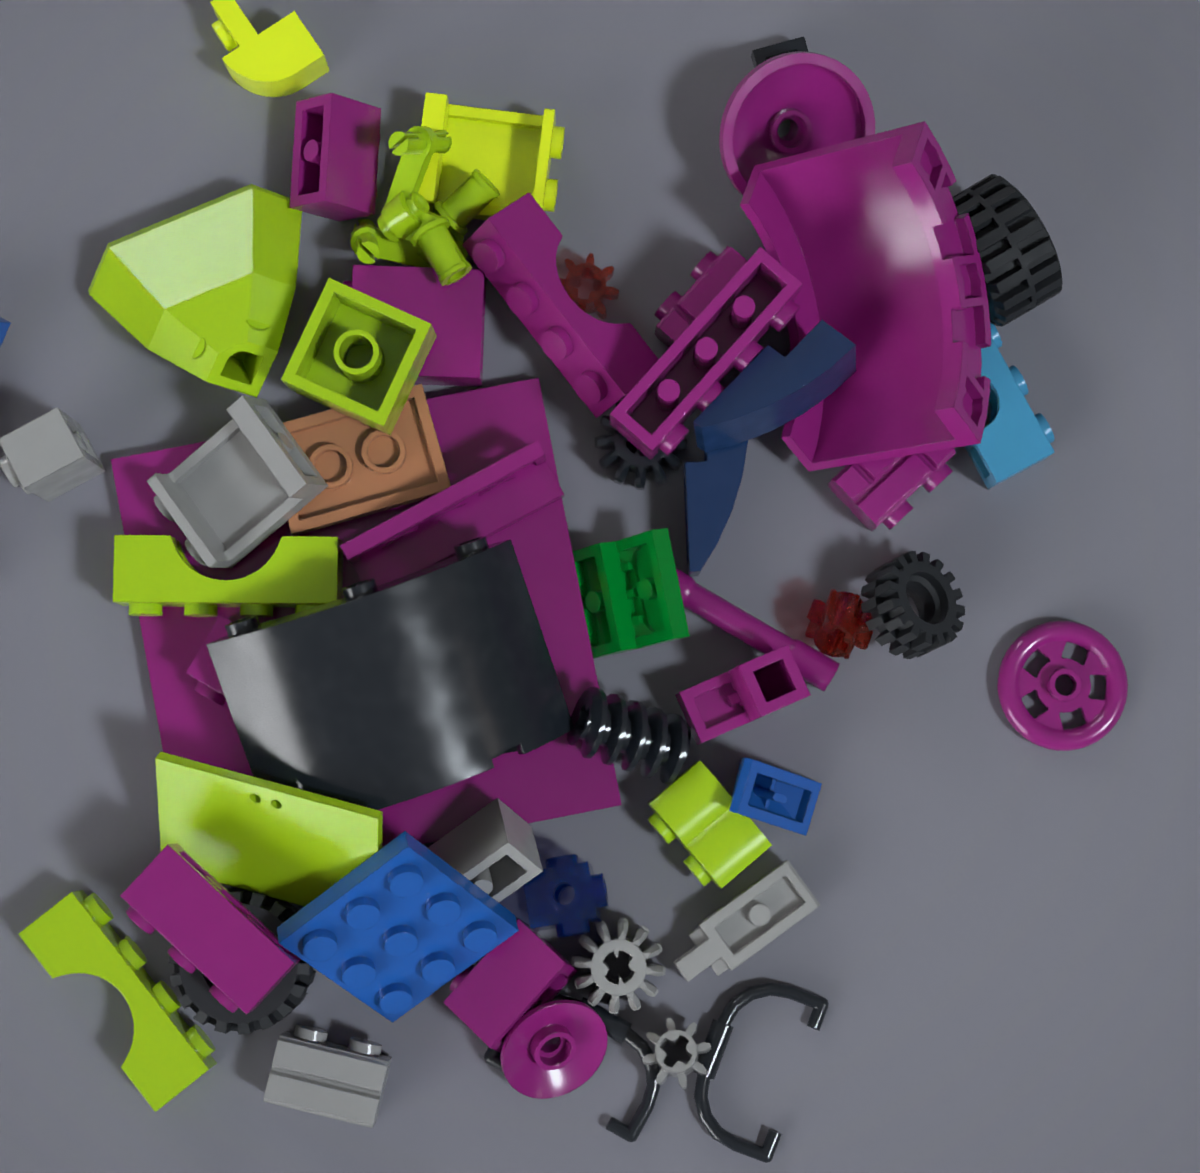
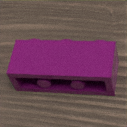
M178 843L168 844L120 895L130 905L125 911L127 916L146 933L151 935L157 930L170 942L172 946L167 952L172 959L191 974L196 969L203 973L214 984L209 989V992L222 1006L232 1013H235L238 1008L246 1015L255 1010L301 960L281 946L278 942V937Z

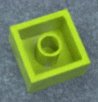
M328 278L281 380L291 391L391 435L437 335L431 323Z

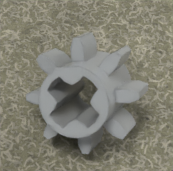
M667 1018L666 1026L668 1032L664 1033L661 1037L652 1032L647 1033V1038L655 1045V1053L647 1054L642 1060L645 1065L659 1064L661 1070L656 1078L657 1084L662 1085L669 1076L678 1077L679 1085L684 1090L687 1089L688 1084L686 1076L693 1070L700 1075L706 1076L708 1073L707 1069L698 1062L699 1054L707 1053L712 1049L710 1043H695L693 1037L697 1033L698 1027L695 1022L691 1023L684 1032L676 1030L672 1018ZM681 1040L687 1042L686 1051L691 1060L687 1064L677 1061L673 1067L667 1066L668 1056L663 1050L667 1044L676 1047L680 1044Z

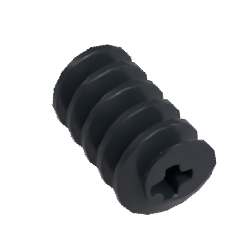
M590 687L585 690L572 712L571 719L575 729L567 732V740L569 745H574L579 739L582 740L581 754L584 758L591 759L596 754L599 746H601L602 764L612 765L619 753H621L620 765L622 770L631 772L636 767L639 759H641L640 772L643 777L651 778L660 766L661 782L671 784L678 776L688 756L691 727L688 726V723H686L681 715L672 713L666 715L662 709L657 707L646 709L642 702L630 700L626 703L621 695L609 694L606 696L604 691L597 687Z

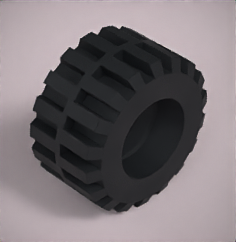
M991 174L952 197L958 215L969 213L972 222L977 251L980 253L985 277L991 323L997 327H1003L1061 292L1063 284L1062 272L1054 244L1040 217L1016 187L1000 175Z
M247 890L230 892L277 937V927L298 912L294 906L289 907L282 900L268 897L264 894ZM169 955V963H174V974L170 975L172 988L178 986L182 997L178 998L180 1004L184 1009L190 1007L196 1013L193 1017L202 1025L207 1022L215 1025L214 1031L225 1034L229 1031H238V1035L251 1034L256 1030H265L275 1025L301 1004L308 994L306 991L309 985L313 983L316 973L312 966L301 959L257 1008L246 1015L240 1008L235 1013L227 1010L209 992V989L214 984L198 969L193 974L187 972Z

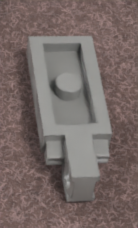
M785 860L697 924L699 927L688 934L695 946L673 963L687 982L709 966H711L717 976L727 969L732 971L817 909L820 903L789 860Z

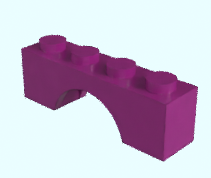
M527 193L488 218L462 246L474 260L476 266L485 274L506 301L511 311L516 314L541 346L543 352L551 359L576 391L578 397L586 404L593 415L598 418L623 399L659 359L631 323L613 324L598 320L584 312L569 297L560 281L556 266L557 248L563 235L533 196Z

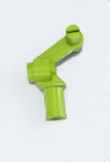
M413 126L407 132L396 131L389 138V148H396L392 153L401 157L385 206L381 211L382 214L377 219V223L381 232L390 241L399 243L404 239L410 241L413 247H420L437 274L440 284L442 286L445 284L450 285L466 276L471 271L472 266L465 259L448 231L451 225L446 217L430 212L428 202L418 192L432 155L434 153L448 152L452 145L451 136L445 137L449 134L445 130L433 131L427 126Z
M475 169L472 175L444 202L437 200L433 206V213L446 217L451 225L448 231L465 259L468 253L462 244L464 242V235L468 232L466 226L494 198L500 195L493 183L478 169ZM370 219L358 220L359 226L356 223L354 224L350 243L352 250L361 262L365 264L375 263V257L415 267L432 268L420 247H413L410 241L404 239L399 243L390 241Z

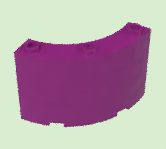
M925 121L755 165L741 200L740 206L754 226L766 252L803 283L797 298L794 300L800 306V309L786 324L789 332L790 352L821 320L856 344V372L831 395L784 425L781 435L782 440L808 472L981 443L987 417L991 379L985 376L981 377V348L991 347L990 314L985 277L969 213L958 215L948 186H952L956 182L955 176L939 143Z

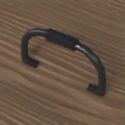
M774 982L747 987L728 1002L718 1020L713 1019L705 1040L706 1043H710L712 1050L700 1054L698 1062L704 1065L708 1073L706 1076L697 1073L694 1092L699 1120L711 1137L732 1151L764 1163H768L773 1159L781 1133L769 1129L762 1147L734 1136L723 1129L711 1113L708 1090L710 1079H715L734 1028L731 1026V1023L738 1011L751 1001L775 996L787 998L812 1007L813 1010L807 1026L820 1031L828 1009V1000L801 988Z
M557 994L552 1000H575L590 1006L604 1022L607 1036L620 1043L623 1040L638 1052L641 1060L647 1054H653L648 1042L630 1028L631 1023L615 1014L609 1013L608 1010L599 1005L591 1006L588 1003V999L583 997L582 1000ZM488 1047L484 1055L485 1062L502 1071L501 1053ZM658 1063L654 1065L644 1064L647 1086L642 1102L629 1126L611 1117L606 1130L628 1142L637 1140L654 1109L660 1090V1085L656 1082L659 1073Z

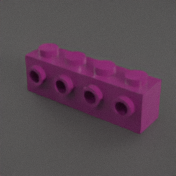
M760 247L610 413L609 424L650 460L659 450L668 456L690 431L683 424L697 408L703 412L725 389L720 383L735 367L741 373L761 353L763 347L757 341L772 326L777 332H780L797 313L800 306L794 300L797 298L803 283Z

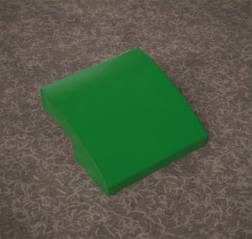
M668 528L653 529L621 540L597 543L572 551L593 659L690 637Z

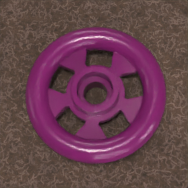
M1050 621L1028 629L1010 645L1002 659L998 673L999 701L1010 724L1028 741L1050 750L1072 751L1096 743L1116 725L1127 700V674L1118 651L1101 633L1078 622ZM1066 642L1079 645L1088 650L1083 665L1075 660L1062 658ZM1038 650L1048 658L1049 662L1034 677L1023 666L1027 659ZM1060 675H1066L1072 680L1073 689L1067 696L1061 695L1055 688V681ZM1090 675L1105 676L1106 693L1104 700L1089 698L1091 691ZM1033 690L1036 691L1040 702L1047 708L1044 713L1036 718L1027 711L1021 699ZM1081 708L1085 724L1071 729H1063L1060 713L1072 712Z

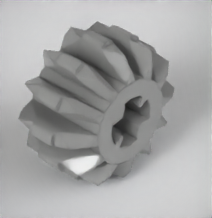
M619 918L617 936L610 937L608 927L604 921L597 922V932L603 941L597 944L591 937L585 934L581 935L579 943L582 947L592 952V956L574 955L572 956L571 964L578 968H591V972L578 976L574 980V984L577 989H580L594 982L596 983V988L588 997V1003L591 1006H596L606 992L610 994L608 1003L609 1013H618L620 1008L619 996L627 995L629 1006L633 1011L639 1010L641 1005L635 993L636 989H642L651 997H655L658 993L657 987L645 979L646 974L652 976L665 975L666 968L664 965L646 963V959L657 956L663 951L660 943H652L641 949L639 946L646 939L649 929L641 925L636 930L632 939L626 937L628 931V920L626 918ZM619 951H624L630 955L628 966L632 973L625 979H622L619 973L618 980H613L607 976L609 966L604 959L611 952H614L615 956L619 957Z

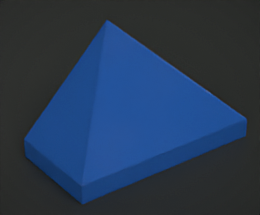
M740 758L729 811L806 836L822 783L754 759Z

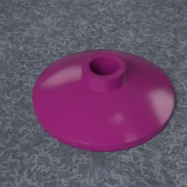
M556 1000L539 1005L522 1016L511 1028L504 1040L501 1050V1067L504 1076L517 1092L531 1098L549 1099L572 1092L592 1077L604 1059L608 1042L604 1022L594 1009L579 1001Z

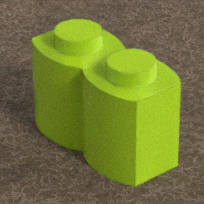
M697 760L647 803L654 811L647 820L667 844L677 838L690 855L683 863L703 886H706L712 880L717 887L722 889L771 847L772 844L749 817L729 811L732 797L700 760Z

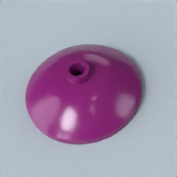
M798 51L780 54L762 62L740 81L732 92L723 112L720 124L719 147L722 163L728 178L736 190L743 196L755 165L875 134V115L872 102L860 79L844 64L828 56L814 52ZM789 119L790 130L785 136L780 137L778 134L779 125L784 120Z

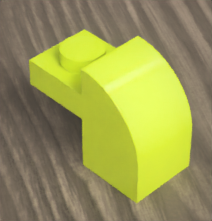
M213 0L210 2L218 18L211 26L226 50L230 52L222 57V60L230 76L249 92L265 97L287 96L305 88L330 71L325 55L295 11L257 34L235 0Z

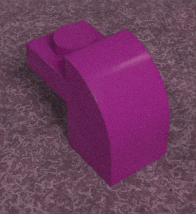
M787 644L723 674L675 694L688 726L691 727V733L695 742L699 745L811 696Z

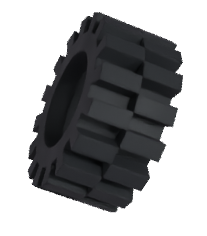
M910 551L879 566L867 575L865 581L868 584L861 589V596L869 599L861 603L862 613H871L872 616L871 620L865 622L869 631L877 628L880 634L875 640L881 646L890 642L889 653L895 656L903 653V659H912L916 656L918 658L952 642L958 637L955 633L961 631L964 625L958 618L965 615V606L956 604V600L963 597L961 589H952L950 583L955 580V577L951 571L943 575L941 570L944 564L938 559L930 562V554L921 552L916 555V551ZM907 594H909V596L913 599L917 607L919 617L911 608L907 598Z

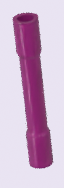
M676 568L685 608L763 654L788 644L804 681L823 692L826 690L840 663L801 640L788 637L699 585L691 576Z

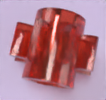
M589 253L586 263L575 265L569 258L565 259V269L568 274L566 279L560 278L565 291L587 314L596 312L598 317L604 320L607 315L603 304L605 299L617 300L619 298L618 289L606 286V282L614 275V267L608 266L601 271L600 268L594 265V255L592 253ZM583 279L593 281V289L595 291L590 292L588 299L578 298V289L575 288L581 286Z
M831 589L826 603L818 599L812 601L807 614L810 622L805 636L814 638V643L821 653L831 657L849 659L854 645L863 650L868 648L873 631H869L865 622L871 620L872 616L871 613H862L861 603L863 601L860 595L845 591L837 592L835 589Z

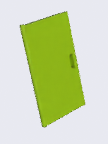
M161 751L155 758L161 851L168 844L178 843L219 883L250 892H257L305 907L382 848V811Z

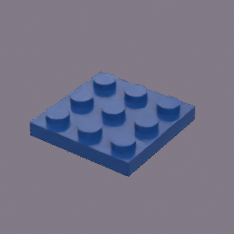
M406 831L277 927L278 942L281 946L392 1023L519 931L516 917L512 912Z

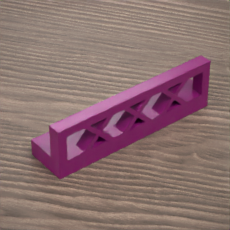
M538 440L345 542L340 547L347 560L352 564L360 581L374 578L376 585L379 586L455 556V545L481 536H486L487 539L562 499L564 493L546 462V456Z

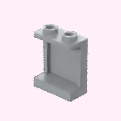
M242 395L226 409L232 420L168 474L155 473L147 480L156 494L154 497L155 505L167 519L177 523L187 537L185 546L188 552L197 562L210 568H233L328 487V484L266 399Z

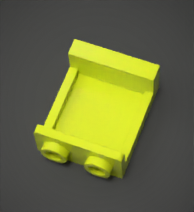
M426 92L421 126H427L433 131L445 130L449 133L445 137L451 136L452 145L448 152L434 153L432 155L418 192L428 202L430 212L433 213V206L437 200L444 202L472 175L475 169L482 172L493 183L500 195L494 198L474 219L487 220L527 193L533 196L544 212H555L558 180L549 179L551 158L561 160L565 127L556 126L555 109L544 108V115H533L449 104L447 95Z

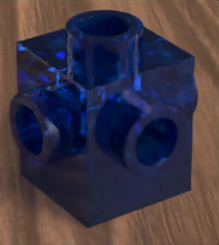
M577 854L546 859V869H543L542 873L524 885L530 928L536 932L556 929L557 938L589 933L590 922L602 921L600 907L609 906L604 874H594L593 866L588 861L579 863ZM567 888H574V899L570 903L562 905L560 901L562 892Z

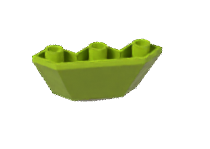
M249 184L109 242L88 289L89 295L151 352L206 382L257 398L279 351L296 289L302 211L290 208L289 197Z

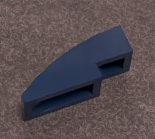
M821 320L786 357L767 345L693 421L697 447L707 453L737 445L768 433L804 414L831 395L856 372V344Z
M748 440L737 445L707 453L704 452V461L685 462L686 562L687 574L691 577L700 574L718 544L731 515L743 476Z

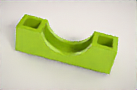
M114 535L113 602L122 606H129V615L162 616V606L184 607V616L192 617L218 616V607H240V616L243 617L252 615L273 617V607H295V613L343 598L341 590L343 589V551L340 547L343 542L339 537L282 536L272 557L259 570L240 579L217 580L201 575L186 558L180 541L170 535Z
M84 890L73 891L18 935L51 978L73 973L90 974L108 981L123 995L132 1013L134 1035L130 1051L121 1068L156 1112L217 1064L211 1056V1053L215 1051V1046L197 1024L189 1027L176 1011L181 1007V1004L173 990L162 980L155 983L142 967L147 963V958L138 945L128 936L122 940L108 922L114 917L104 901L95 893H91L88 896Z

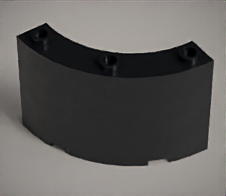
M486 536L477 537L455 545L456 556L377 586L374 578L363 580L341 589L344 598L263 623H260L258 615H252L225 625L228 635L206 645L253 777L379 810L494 768L493 758L504 753L518 751V754H526L575 729L511 539L488 545Z

